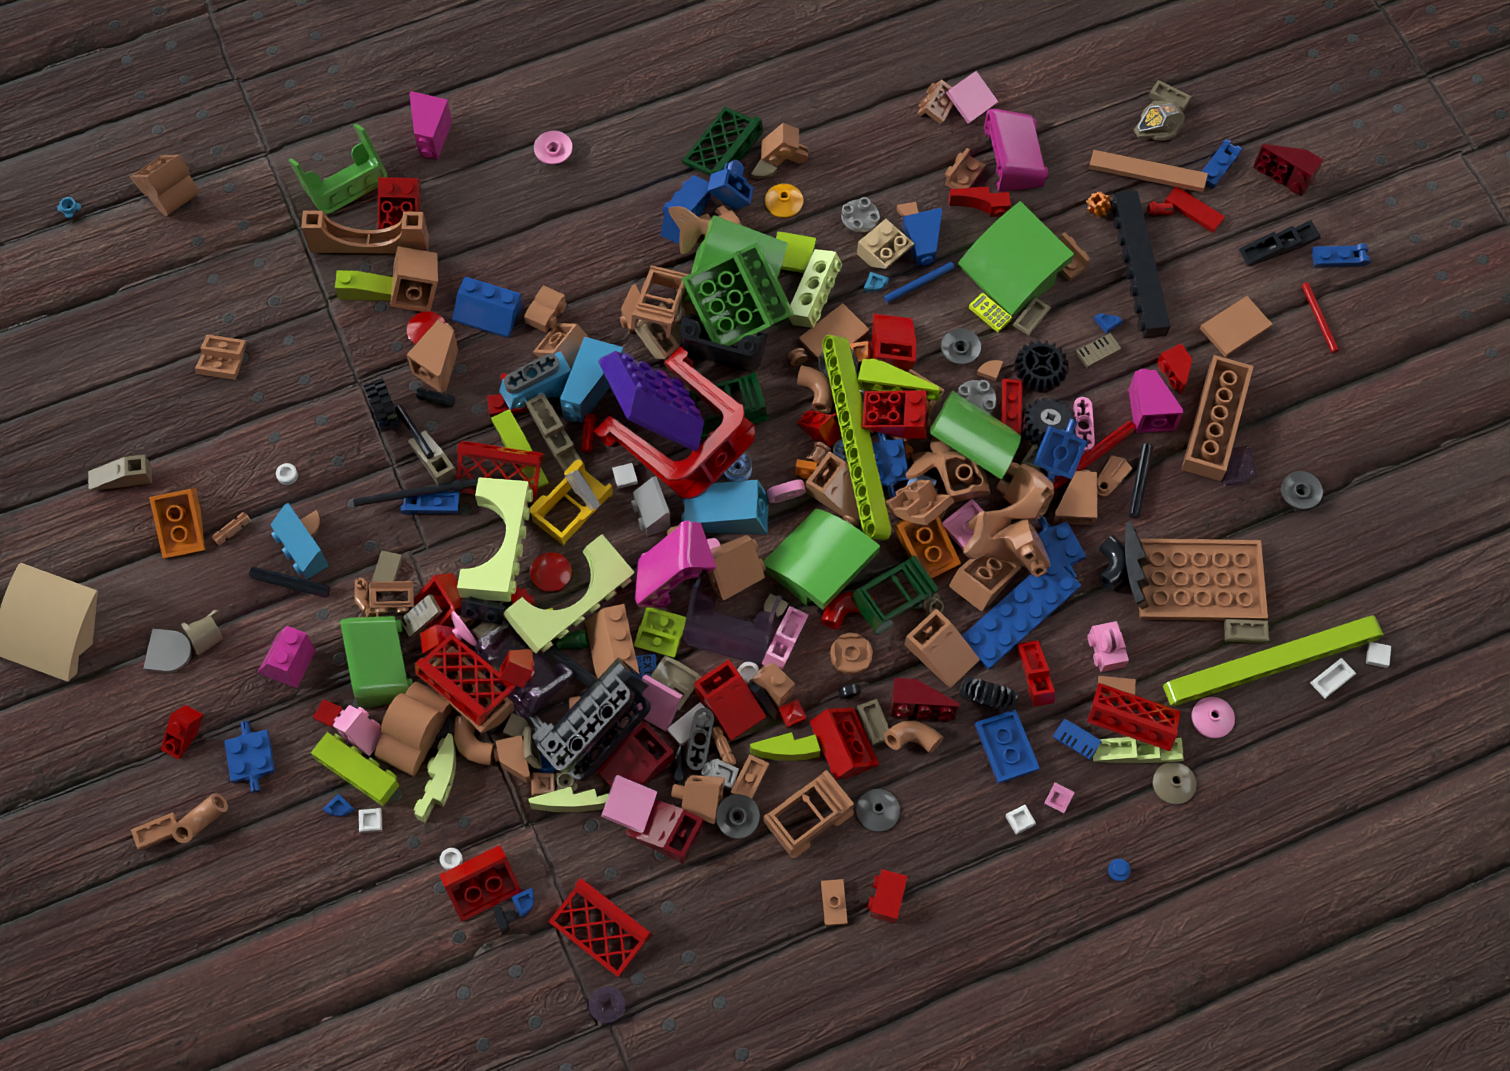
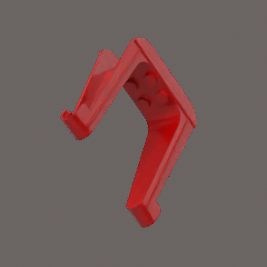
M679 347L664 364L723 420L722 424L715 431L708 434L707 439L699 445L696 452L692 451V454L685 460L673 461L611 416H608L593 432L607 446H612L617 441L682 499H692L704 493L751 446L756 432L755 426L744 417V407L692 368L693 361L687 357V351Z

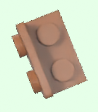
M943 80L936 84L932 83L927 90V97L919 104L920 110L917 114L922 116L926 113L939 124L944 122L953 105V102L946 94L952 87Z
M966 148L963 153L960 152L954 166H949L947 169L945 185L951 189L971 188L984 171L986 165L969 156L970 149Z
M1063 233L1060 241L1074 253L1072 263L1060 272L1070 281L1087 270L1090 259L1088 254L1076 245L1072 237Z

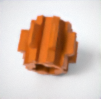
M1102 192L1091 194L1092 196L1086 201L1089 206L1087 208L1089 213L1096 215V217L1107 215V212L1112 208L1109 196H1105Z

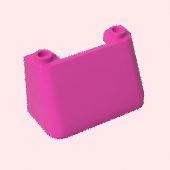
M1000 109L987 110L984 130L985 135L991 138L997 163L996 173L1000 177L999 182H997L998 192L1044 187L1045 179L1048 178V169L1043 164L1036 134V119H1033L1031 115Z
M688 520L680 523L677 529L651 550L641 555V558L638 560L635 600L638 607L665 608L671 603L668 593L686 578H696L698 571L706 569L707 573H710L717 568L700 522Z

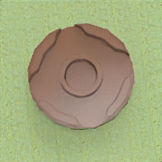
M846 633L839 636L832 644L830 658L838 671L848 675H856L869 667L872 661L873 650L869 641L860 634Z

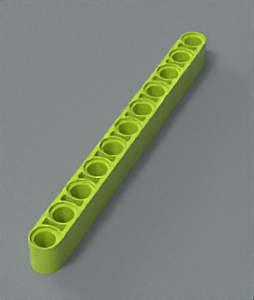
M826 335L822 342V349L863 533L871 539L887 540L891 535V525L870 432L862 428L864 406L850 344L847 338Z
M1374 615L1171 680L1162 687L1170 705L1177 706L1382 638L1384 634Z

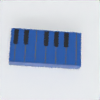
M1065 718L1053 735L1054 739L1091 760L1102 743L1101 740Z

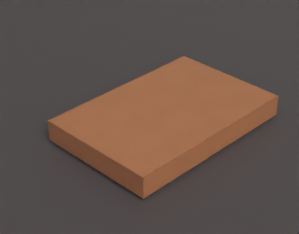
M1246 296L1202 324L1200 329L1223 356L1227 357L1270 329L1272 323Z
M842 303L818 322L814 328L809 329L800 336L798 341L819 360L823 350L822 342L826 335L847 338L849 344L857 343L869 334L870 329Z

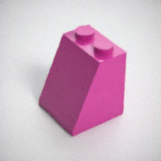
M411 91L410 103L419 155L425 158L438 159L452 124L448 100Z
M1141 369L1135 371L1128 389L1133 423L1136 425L1135 433L1175 431L1183 414L1182 407L1156 370Z
M286 626L275 637L258 673L297 688L316 652L307 633Z

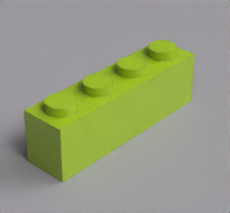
M327 732L311 752L314 759L378 804L384 806L399 787L396 780L397 776L388 769L384 772L379 768L380 764L369 757L367 760L361 756L363 753L352 745L350 748L345 745L346 741L339 735L335 734L332 736Z

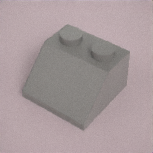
M652 477L633 492L634 500L631 501L634 512H638L640 518H638L641 531L645 530L647 536L671 528L670 512L657 477Z

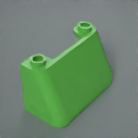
M395 616L340 620L352 688L359 707L368 709L390 704L400 693L405 694L413 684L412 678H407L399 641V632H403L400 619L396 620Z

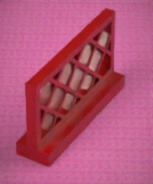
M461 441L458 444L456 479H461L466 474L470 479H473L474 477L470 471L477 466L484 473L485 476L483 478H492L490 474L497 469L505 477L504 480H511L510 478L519 472L523 479L528 481L530 488L533 490V499L529 503L537 501L543 453ZM463 456L471 457L476 464L468 470L463 464ZM486 459L491 460L496 466L489 473L481 464ZM506 462L512 463L516 468V471L510 476L501 467ZM526 466L535 467V475L530 479L522 471ZM473 487L464 488L463 491L459 492L476 494V489H473Z
M450 634L424 659L421 657L415 663V674L478 726L485 721L486 716L513 692L516 687L514 684L500 679V673L453 634ZM452 642L458 647L459 652L446 653V647ZM459 657V666H446V658ZM461 657H471L474 660V665L462 666ZM434 658H443L444 666H433L430 661ZM477 670H487L490 673V679H478ZM446 671H459L460 679L450 680L446 676ZM462 671H475V679H462ZM502 683L507 689L504 692H494L493 684ZM475 684L476 693H466L462 690V685ZM478 684H491V692L478 693ZM491 697L492 703L486 709L479 704L478 698Z
M1098 683L1087 722L1171 751L1178 733L1177 727L1181 711ZM1102 692L1107 693V694H1109L1110 696H1109V697H1105ZM1123 700H1127L1131 704H1126ZM1111 702H1116L1119 706L1114 707ZM1144 707H1147V708L1151 709L1152 711H1148V712H1147V711L1144 709ZM1132 709H1137L1140 713L1135 714ZM1164 714H1167L1174 718L1168 719ZM1157 716L1161 721H1156L1153 717Z
M580 878L575 884L576 887L549 920V923L614 975L620 977L653 934L589 883ZM577 893L584 897V908L573 909L572 900ZM588 901L594 906L589 907ZM599 909L602 912V921L590 923L589 910ZM586 911L587 923L575 925L573 912ZM570 913L571 926L562 927L556 921L561 914ZM605 915H607L612 920H606ZM617 923L620 935L608 936L606 924ZM603 924L604 937L592 939L591 926ZM587 927L589 939L578 940L575 928ZM566 929H572V934ZM623 929L626 930L629 934H623ZM633 936L639 941L634 949L625 950L624 937ZM620 938L622 951L609 953L608 940ZM605 940L606 953L596 954L593 952L592 942ZM588 942H589V947H590V948H588V947H587L585 944H583V943H588ZM622 954L623 964L616 970L611 966L610 956ZM606 956V957H607V962H606L604 959H602L601 957Z

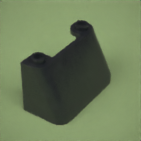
M689 314L682 318L680 334L683 349L687 351L688 355L746 371H754L760 367L768 334L757 332L756 336L746 335L740 340L738 347L734 345L726 346L714 343L711 339L706 338L707 331L701 324L699 315Z

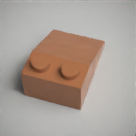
M986 555L978 559H969L958 569L949 587L969 601L974 607L983 611L994 601L1022 567L1015 563Z

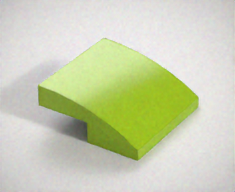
M778 231L776 239L788 243L781 269L805 273L813 255L816 238Z
M646 608L634 646L675 658L688 618L655 608Z

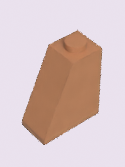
M1090 470L1076 471L1055 512L1053 524H1061L1067 521L1069 525L1094 526L1097 520V472H1091Z

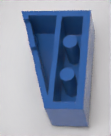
M693 175L688 181L686 180L683 183L679 192L676 191L670 202L667 201L663 207L664 217L660 236L679 244L680 229L672 219L669 208L676 206L685 207L699 217L711 199L712 194L707 191L709 182Z

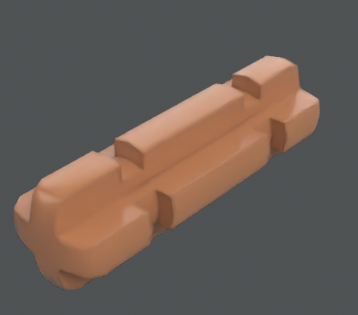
M243 512L238 515L237 520L233 519L221 529V532H216L212 536L213 540L218 545L223 544L226 538L229 539L242 529L241 526L245 527L250 523L251 520L247 514Z
M716 726L712 728V738L715 739L718 752L723 757L722 761L733 766L736 764L734 755L731 754L732 751L726 737L723 736L724 732L721 726Z

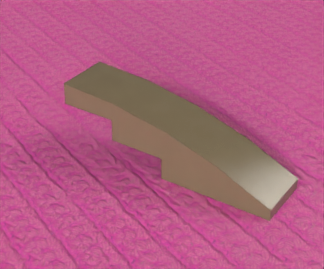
M544 393L525 402L561 469L565 472L575 460H581L565 432L562 422Z

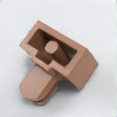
M782 123L762 140V161L778 166L786 159L799 164L808 160V147L799 144L798 128Z

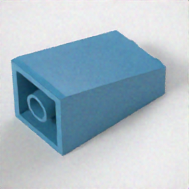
M584 337L560 398L562 413L565 419L570 422L578 421L583 423L584 416L590 414L611 387L598 360L614 351L623 354V347Z
M758 480L713 483L698 497L683 499L685 510L682 513V522L688 520L700 522L704 533L764 535L768 532V496Z

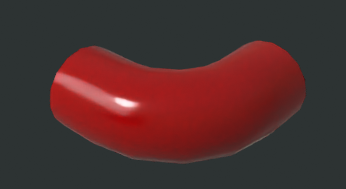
M854 592L840 594L828 604L821 618V623L831 629H840L843 619L848 613L861 614L850 598Z

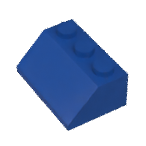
M464 277L457 293L452 320L509 338L523 306L521 293Z

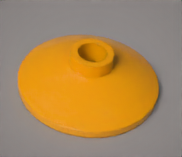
M778 184L770 188L766 193L765 206L772 215L779 218H789L799 213L802 209L803 195L793 185Z

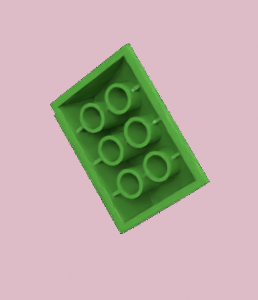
M1020 201L1001 216L971 246L958 262V266L999 307L1013 317L1030 304L1035 297L1038 298L1054 286L1057 273L1072 263L1074 253Z
M714 215L709 221L705 239L697 249L691 273L760 241L778 278L788 243ZM686 291L684 300L693 303L688 291Z
M760 241L681 278L711 341L714 343L730 346L739 342L744 336L760 332L794 314Z
M954 391L950 393L943 404V408L930 426V432L933 436L1000 479L1005 475L1021 439V434Z
M815 509L763 562L766 568L765 571L807 606L813 601L824 610L879 553L880 545L841 518L826 511Z

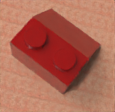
M453 573L434 575L414 598L416 606L426 596L433 595L442 610V613L427 625L429 628L435 624L450 626L454 624L451 612L454 611L458 616L461 614V602L464 598L459 596L457 589L458 581Z

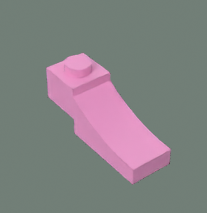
M789 606L762 662L763 665L774 663L783 670L808 618V614Z

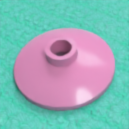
M548 131L536 139L534 152L536 157L543 163L550 165L560 164L570 157L572 142L562 132Z
M454 611L451 612L455 629L452 630L454 635L459 640L464 639L469 644L478 647L477 641L460 617Z
M1203 698L1196 703L1192 710V723L1195 729L1205 737L1215 739L1224 737L1234 726V712L1231 706L1220 698ZM1211 713H1217L1218 718L1212 717Z

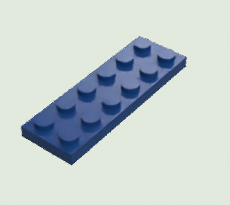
M1052 556L1049 557L1051 566L1046 569L1047 572L1039 577L1030 574L962 635L979 657L980 662L988 670L1081 588V584Z

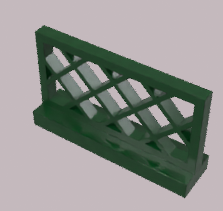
M724 107L683 158V164L711 176V174L724 170L725 164L733 160L740 162L763 133L762 119L756 116L752 119ZM726 114L732 116L734 119L722 122V119L725 117ZM748 123L747 127L738 129L737 124ZM735 125L736 130L725 132L724 127ZM722 128L723 133L712 136L714 130ZM738 135L736 141L727 142V137ZM725 138L726 143L714 146L713 141ZM712 142V147L701 149L703 143ZM727 148L726 154L717 156L716 151ZM714 152L715 157L703 158V154ZM701 155L702 160L691 161L692 157ZM717 162L713 170L705 166L706 164Z

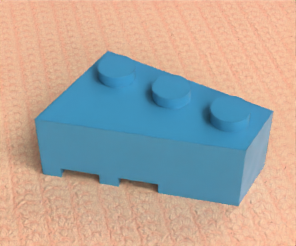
M561 351L555 353L560 364L559 371L520 393H509L505 388L504 379L502 380L500 393L510 410L524 408L526 406L525 402L544 393L546 398L562 395L571 369ZM550 361L547 362V365H549L550 367L554 366L553 363H550ZM530 370L527 372L526 376L529 378H534L537 376L538 372L536 370ZM511 381L513 386H517V382Z

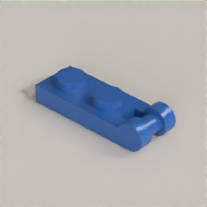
M1225 139L1221 147L1202 170V172L1208 173L1205 184L1214 189L1238 158L1243 148L1240 146L1236 147L1231 144L1230 140ZM1226 150H1227V151L1231 152L1232 154H1231V155H1228V154H1226L1225 152H1226Z
M1361 243L1355 246L1313 247L1314 268L1367 266L1370 264V257L1367 255L1368 245Z
M440 492L402 499L403 505H401L400 511L404 515H411L413 513L459 514L460 493ZM413 500H417V504L411 503Z

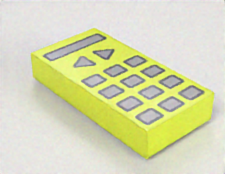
M981 293L969 305V309L996 332L1003 329L1012 319L1007 312L984 293Z

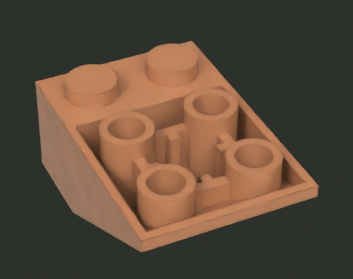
M828 452L806 481V493L841 516L848 515L859 522L860 516L848 463Z
M937 609L906 636L905 646L949 688H952L980 661L979 657L954 625Z

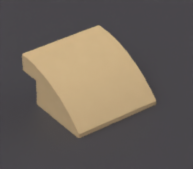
M18 564L0 607V657L68 682L77 674L79 655L93 644L98 591L26 564Z

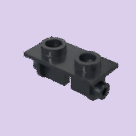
M469 596V598L465 597L462 599L461 616L502 625L503 614L507 606H503V603L491 601L484 604V600Z

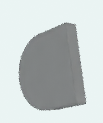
M152 629L143 669L150 672L175 673L187 665L192 657V647L187 637L177 631Z

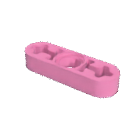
M1079 397L1073 405L1074 417H1076L1078 423L1082 421L1088 423L1089 428L1083 430L1079 428L1077 423L1074 434L1083 439V436H1086L1085 439L1088 441V446L1085 447L1084 454L1092 449L1095 444L1092 402L1088 398ZM1080 404H1083L1085 408L1084 415H1081Z

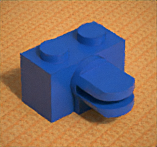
M733 160L725 164L724 170L711 174L707 191L733 210L751 204L754 187L746 182L747 179L742 176L743 165L738 160Z

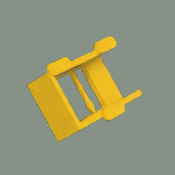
M579 459L575 460L564 472L567 475L572 471L579 470L599 501L600 506L608 497L613 495L612 485L609 483L607 486H604L586 472L584 463ZM566 477L547 497L541 496L530 507L533 522L563 546L599 508L590 510L588 506H581L566 493L572 487ZM565 497L581 509V512L563 532H560L543 517Z

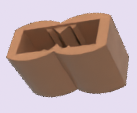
M543 285L525 313V323L545 333L550 328L553 329L557 322L556 317L559 313H563L566 308L565 295Z

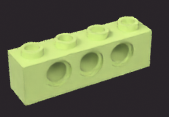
M814 250L790 305L794 314L789 316V319L793 325L814 328L816 322L820 319L822 308L827 302L829 292L833 288L835 278L842 267L836 252Z

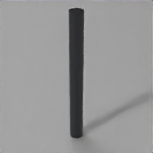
M397 405L395 408L396 412L426 458H433V451L404 407Z

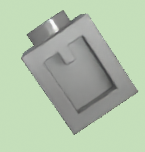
M714 759L704 765L702 775L724 777V788L731 790L739 769L719 759Z

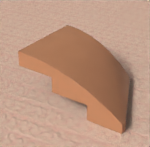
M916 480L896 491L895 497L885 500L889 513L906 521L922 525H928L954 503L951 495H938L931 480Z

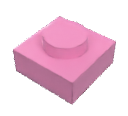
M1054 783L1045 804L1065 813L1075 792Z

